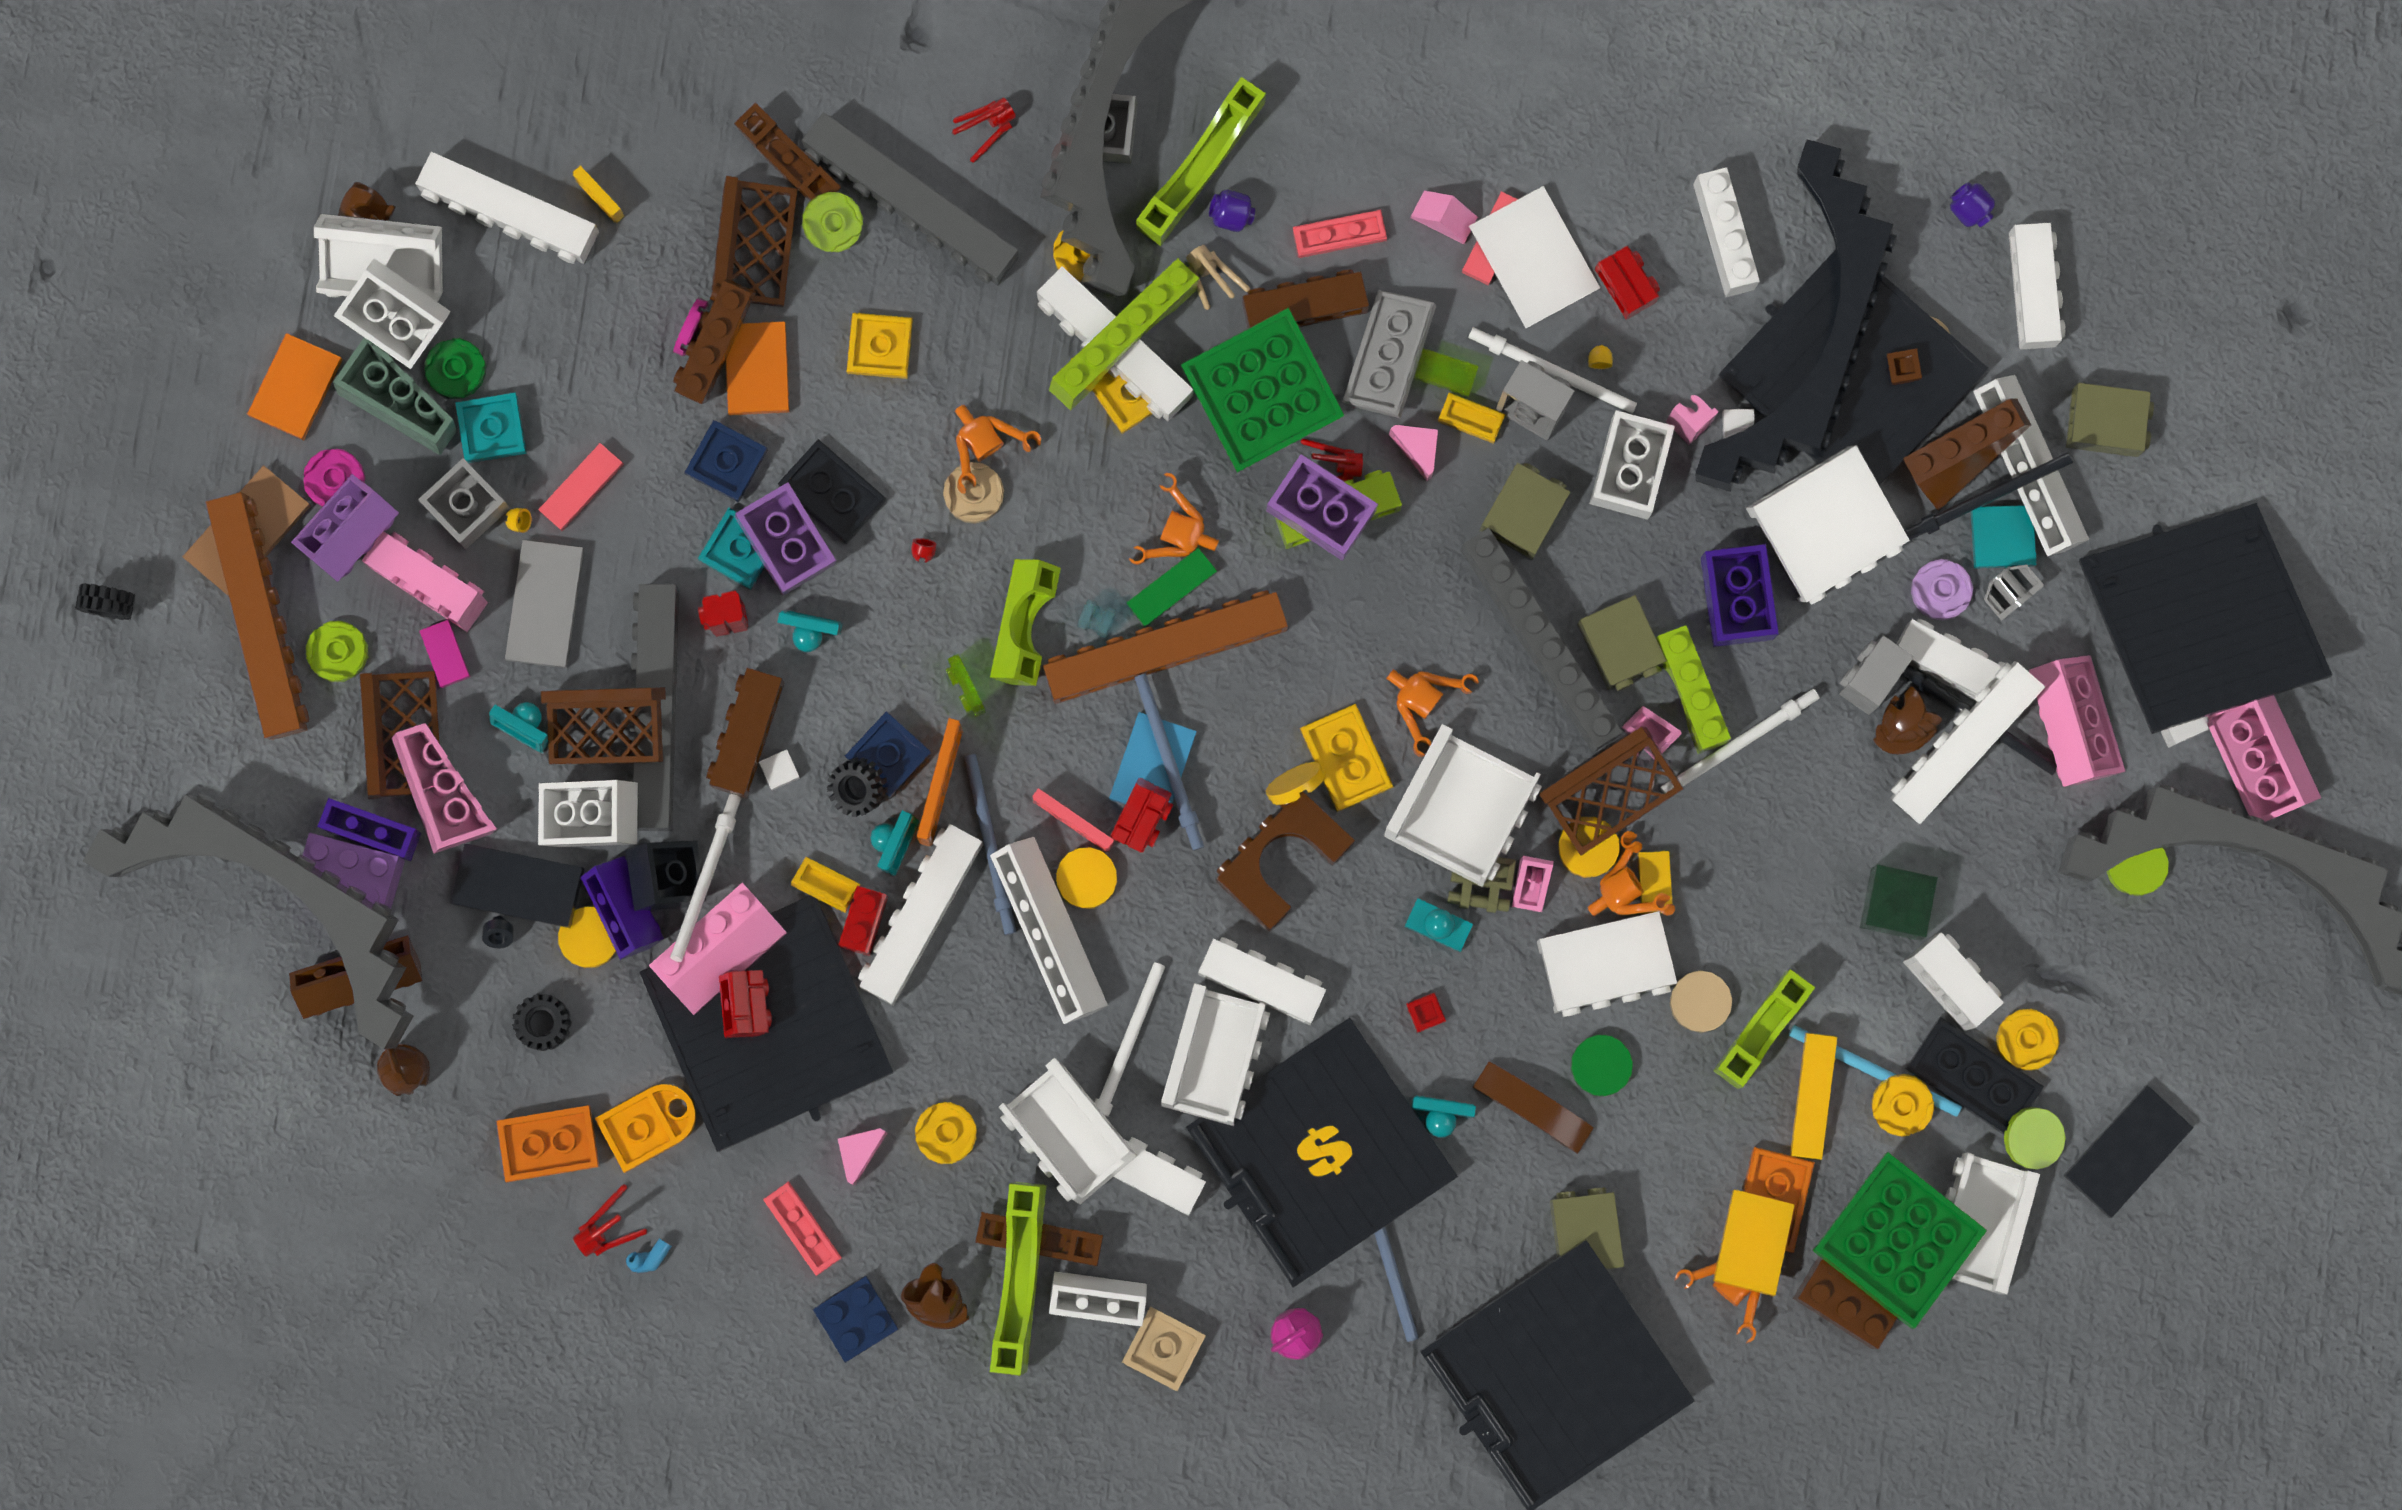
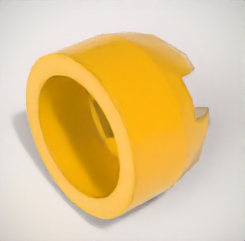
M1603 345L1594 347L1589 353L1588 366L1593 369L1611 368L1613 366L1611 350Z
M514 508L507 512L506 515L508 517L505 524L510 530L525 533L529 530L532 516L528 509Z

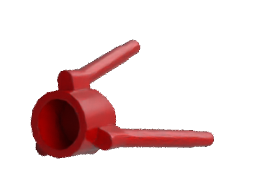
M1004 97L997 102L992 101L986 106L953 119V122L956 124L974 118L953 129L952 134L954 135L985 120H988L993 128L999 126V129L971 157L970 161L973 163L1004 132L1012 128L1010 121L1015 119L1016 115Z
M1301 439V444L1338 454L1334 456L1312 453L1311 458L1335 462L1336 472L1342 473V475L1336 477L1343 482L1353 480V477H1361L1363 453H1354V450Z
M623 1184L586 1223L578 1228L580 1232L573 1236L575 1244L584 1256L587 1257L593 1252L596 1256H599L608 1249L647 1234V1229H642L602 1244L606 1240L603 1233L619 1222L622 1217L621 1215H616L600 1227L594 1225L627 1189V1185Z

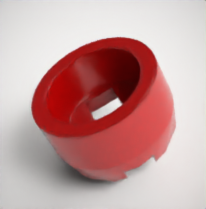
M913 539L911 554L916 561L919 562L920 557L924 558V563H927L933 559L937 544L929 539Z

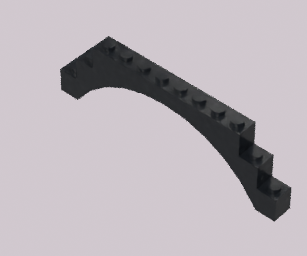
M1806 139L1797 166V177L1802 181L1820 207L1835 243L1840 268V300L1832 333L1815 367L1800 388L1778 409L1748 429L1704 446L1695 473L1696 482L1731 492L1733 483L1739 484L1744 467L1739 466L1740 464L1775 474L1778 465L1783 467L1787 457L1788 449L1784 448V446L1816 456H1820L1822 447L1828 449L1833 431L1828 430L1831 419L1836 421L1838 419L1842 403L1837 401L1840 392H1846L1848 389L1851 375L1847 374L1850 363L1856 364L1860 352V347L1856 346L1859 335L1865 336L1870 319L1865 318L1868 307L1874 308L1879 291L1874 290L1877 279L1882 281L1884 279L1888 263L1883 261L1886 252L1892 253L1897 239V235L1893 234L1892 223L1864 216L1867 214L1871 198L1867 197V186L1840 179L1845 165V160L1841 159V148Z

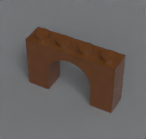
M1303 791L1299 793L1301 797L1298 800L1280 805L1283 809L1276 817L1270 814L1260 824L1259 828L1262 831L1255 839L1249 836L1238 847L1237 850L1240 852L1238 857L1233 862L1228 858L1216 871L1219 874L1216 882L1269 932L1291 910V906L1262 877L1259 863L1264 849L1276 839L1297 837L1309 843L1333 866L1355 842L1346 831Z

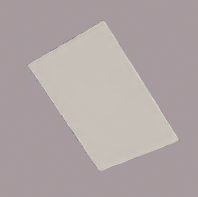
M1544 186L1469 226L1525 328L1600 289Z

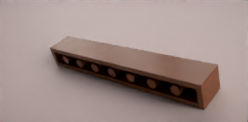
M242 492L206 501L264 738L275 740L308 731L306 723L309 722V714L304 704L301 705L299 693L302 692L299 677L294 675L291 665L295 662L294 654L291 647L286 645L284 634H287V626L283 616H279L276 606L280 604L279 594L276 587L271 586L269 575L273 573L272 566L268 557L264 558L262 546L265 545V538L261 528H257L254 518L258 516L256 503L253 498L250 499L248 495Z
M1268 590L1251 595L1252 600L1240 603L1239 599L1224 603L1221 610L1211 612L1210 608L1194 613V618L1183 622L1181 618H1175L1165 622L1164 628L1154 631L1152 627L1143 628L1135 632V637L1124 640L1123 636L1107 640L1106 646L1095 649L1094 645L1086 646L1077 650L1078 655L1066 658L1065 654L1048 659V664L1043 665L1055 705L1135 680L1134 677L1141 674H1154L1286 632L1288 625L1277 592L1269 594Z

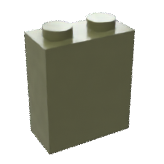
M2078 383L2071 393L2066 448L2132 457L2140 456L2145 449L2149 448L2151 441V432L2147 431L2148 420L2152 419L2154 412V402H2150L2151 392Z
M1517 462L1479 531L1483 532L1489 528L1497 541L1533 560L1568 498L1570 491L1566 490L1567 486L1558 479L1550 478L1548 480L1539 475L1540 471L1536 467L1528 463L1521 465Z
M1636 595L1579 620L1578 628L1607 690L1616 687L1617 691L1633 685L1632 679L1643 675L1647 679L1662 672L1660 667L1665 664L1666 659Z
M1606 1187L1587 1189L1588 1196L1576 1197L1575 1191L1556 1193L1557 1199L1550 1200L1557 1258L1586 1239L1606 1269L1624 1267L1614 1192L1606 1193Z

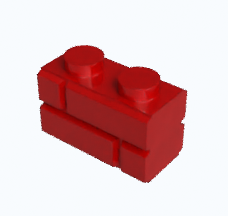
M1625 246L1613 255L1601 260L1595 267L1596 273L1626 320L1654 305L1660 297L1658 294L1660 287L1653 276L1647 277L1642 269L1644 266L1642 257L1636 250L1632 252L1629 246Z
M730 591L722 593L721 597L717 594L703 597V606L698 607L701 625H704L705 630L710 629L716 637L728 635L730 631L737 633L748 630L749 624L745 604L739 593Z
M1138 778L1110 837L1138 852L1143 853L1147 845L1153 848L1160 833L1155 827L1160 818L1166 821L1174 805L1168 802L1172 795L1171 792L1155 786L1143 778Z
M857 886L853 896L854 902L851 903L839 946L853 952L871 956L888 896L881 892Z
M731 971L720 975L719 984L724 1038L754 1037L768 1033L772 1016L770 1010L766 1009L765 997L768 995L769 985L767 979L763 978V971Z

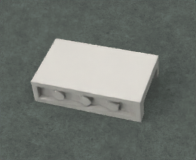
M326 214L319 216L314 225V238H319L320 279L316 285L317 293L326 294L329 297L348 296L361 275L375 258L436 302L439 301L443 293L442 227Z
M1659 911L1546 937L1537 941L1551 989L1554 1013L1562 1012L1563 1017L1581 1013L1580 1007L1592 1005L1593 1010L1611 1006L1610 1000L1622 998L1623 1003L1641 999L1640 993L1652 991L1653 996L1671 992L1670 986L1677 984Z
M1194 983L1162 1097V1107L1234 1126L1236 1118L1241 1120L1246 1104L1245 1101L1241 1100L1244 1089H1250L1254 1075L1253 1071H1249L1252 1059L1258 1060L1262 1042L1257 1041L1260 1029L1266 1031L1270 1012L1265 1011L1266 1003L1260 1002L1258 1004L1206 990V986Z
M1054 1058L1045 1065L1048 1069L1045 1074L1008 1105L1002 1103L998 1106L1004 1113L1000 1118L1011 1131L1016 1129L1020 1133L1022 1138L1019 1142L1030 1155L1035 1152L1041 1161L1038 1163V1166L1048 1178L1054 1176L1060 1183L1056 1187L1060 1194L1068 1202L1072 1199L1082 1204L1136 1158L1137 1155L1063 1063Z
M1963 1153L1962 1157H1957L1952 1175H1955L1956 1179L1953 1188H1948L1945 1197L1983 1226L1987 1232L1961 1265L1952 1280L1998 1294H2007L2040 1174L1976 1157L1971 1153Z

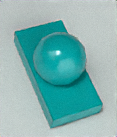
M789 610L779 612L777 623L796 627L792 634V640L796 648L803 652H812L820 646L822 642L821 632L839 635L843 625L841 621Z
M530 702L520 703L513 709L512 714L497 705H494L490 710L491 725L539 753L544 752L548 746V735L537 729L542 720V713L535 704Z
M902 810L895 826L889 823H882L875 826L871 831L870 840L872 846L878 852L883 853L877 867L885 873L893 876L897 874L919 824V820L915 816Z
M1417 898L1404 927L1460 953L1473 924L1449 913L1447 910L1440 909Z
M1417 1095L1412 1099L1411 1106L1412 1109L1429 1112L1426 1118L1427 1129L1433 1136L1439 1138L1447 1137L1453 1133L1457 1125L1455 1116L1474 1118L1476 1110L1474 1104Z

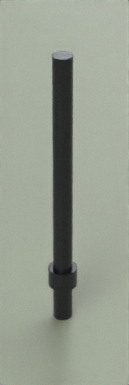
M2069 452L2062 454L1936 515L1931 513L1921 518L1922 522L1904 531L1909 540L1925 533L1930 535L1940 530L1939 526L2074 462Z
M1910 665L1902 673L1904 677L1919 686L1918 690L1927 696L1933 695L1956 712L1960 713L1965 708L1970 711L1972 708L1938 685V680L1929 674L1925 676ZM2007 730L1999 737L1998 740L2050 775L2056 772V763Z

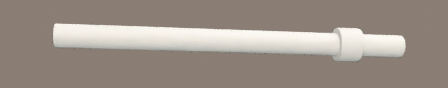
M1473 327L1468 336L1469 339L1489 347V351L1499 356L1502 353L1519 362L1521 360L1526 363L1533 361L1544 368L1545 374L1553 378L1555 376L1561 377L1568 381L1571 386L1631 414L1635 410L1636 402L1506 342V338L1497 334L1494 337Z
M1812 689L1794 701L1790 699L1781 705V710L1678 775L1677 778L1682 786L1687 785L1784 721H1792L1801 715L1800 711L1819 700V695ZM1669 781L1660 788L1663 794L1673 789L1674 785Z
M729 795L723 814H719L717 818L715 836L670 956L676 962H682L727 836L734 829L736 823L734 817L741 800L737 795Z
M1153 963L1100 1098H1096L1094 1102L1107 1117H1109L1113 1107L1111 1101L1164 972L1165 966L1162 964Z

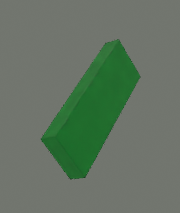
M1197 548L1126 602V605L1144 628H1146L1217 574V570L1202 551Z

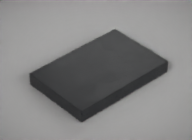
M819 439L778 483V486L781 487L788 482L802 506L846 545L887 500L886 497Z

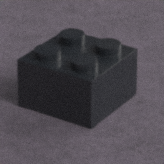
M697 840L650 842L626 850L634 911L689 907L702 871Z

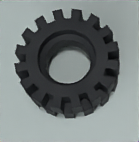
M84 583L79 586L75 609L91 615H99L100 617L131 620L136 595L113 587L109 588L103 585L98 586L96 584Z
M858 757L847 760L832 771L833 774L828 778V782L832 784L827 786V792L833 791L829 799L830 801L836 799L838 803L834 807L837 810L843 807L842 813L845 815L852 812V817H857L860 814L863 816L884 801L885 797L883 795L887 793L888 788L882 787V785L887 783L886 777L880 778L879 775L883 773V770L881 768L875 770L876 763L874 761L867 764V758L858 760ZM856 776L863 781L866 787V795L859 798L851 792L848 785L850 777Z
M535 994L533 997L525 998L521 1005L518 1004L516 1007L518 1010L516 1014H513L514 1024L512 1026L516 1032V1037L525 1046L539 1051L552 1050L558 1044L561 1045L564 1042V1038L569 1035V1026H571L572 1022L569 1018L570 1013L557 998L547 994ZM544 1010L552 1015L554 1024L548 1033L536 1034L531 1028L530 1021L536 1012Z

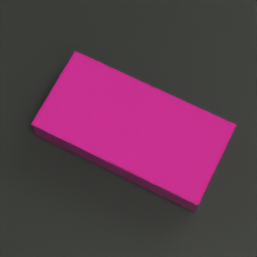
M449 620L419 630L441 688L471 677Z

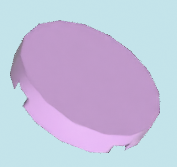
M1944 559L1928 562L1918 570L1912 580L1911 595L1913 602L1922 614L1931 619L1943 621L1955 618L1967 608L1971 601L1973 585L1970 575L1957 563Z

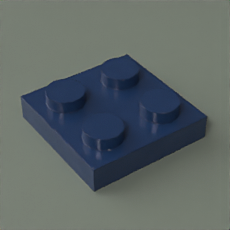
M713 420L684 473L719 493L740 502L768 449Z
M886 711L849 750L845 758L847 760L858 757V760L867 758V764L874 761L876 763L874 769L878 770L881 768L883 770V773L879 776L880 778L886 777L887 783L882 785V787L888 788L886 795L891 798L932 753Z
M867 1276L813 1309L845 1363L899 1330Z

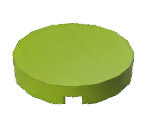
M826 192L817 195L807 204L803 213L802 227L806 238L814 247L825 252H841L849 249L859 239L863 225V216L859 206L851 197L838 192Z
M329 621L322 624L323 626L317 630L315 629L306 644V659L311 669L319 677L331 682H345L356 677L364 668L368 659V644L364 635L355 626L343 621Z
M2158 848L2128 858L2106 872L2110 882L2117 890L2133 896H2143L2154 892L2164 883L2168 874L2169 861L2165 850Z
M2030 1107L2021 1109L2011 1117L2008 1122L2010 1124L2004 1134V1143L2008 1155L2015 1163L2025 1168L2038 1170L2049 1167L2058 1160L2064 1150L2066 1137L2064 1126L2055 1114L2046 1109Z

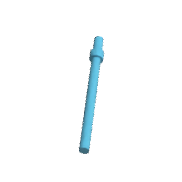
M1793 1025L1789 1036L1804 1043L1805 1032H1810ZM1836 1046V1059L1881 1081L1890 1076L1897 1075ZM1930 1091L1935 1107L1955 1117L1958 1116L1962 1108L1961 1105Z

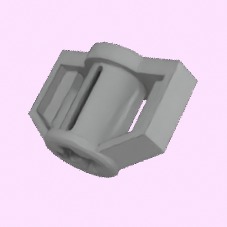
M2028 565L2008 566L1989 581L1984 601L2002 621L2044 587V584ZM2019 569L2033 587L2027 592L2010 570ZM2002 578H2004L2008 582V584L2018 594V597H2015V595L2009 590V588L2001 580ZM1992 584L2010 604L2006 610L1991 595Z

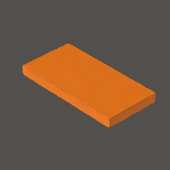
M948 719L917 834V839L922 845L930 847L933 845L963 733L959 720Z

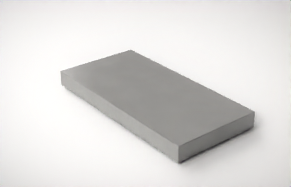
M1378 290L1342 403L1344 405L1401 418L1436 309L1434 302Z
M522 540L505 654L506 661L567 669L584 556L583 547Z

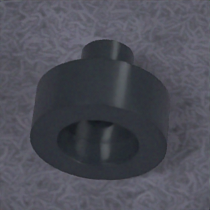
M495 916L483 925L482 941L485 945L501 949L512 944L514 928L504 917Z

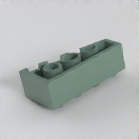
M365 337L333 381L339 396L438 455H441L457 431L453 419L385 351Z

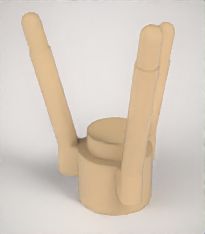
M1205 245L1195 248L1187 255L1186 260L1190 264L1188 268L1197 277H1199L1198 274L1202 277L1211 274L1229 298H1234L1235 295L1216 271L1217 266L1245 292L1250 290V287L1225 265L1214 251L1210 252ZM1199 279L1196 289L1204 308L1209 310L1210 304Z

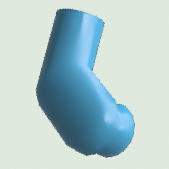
M659 1238L650 1252L630 1253L626 1258V1264L631 1271L636 1273L655 1271L659 1268L672 1246Z

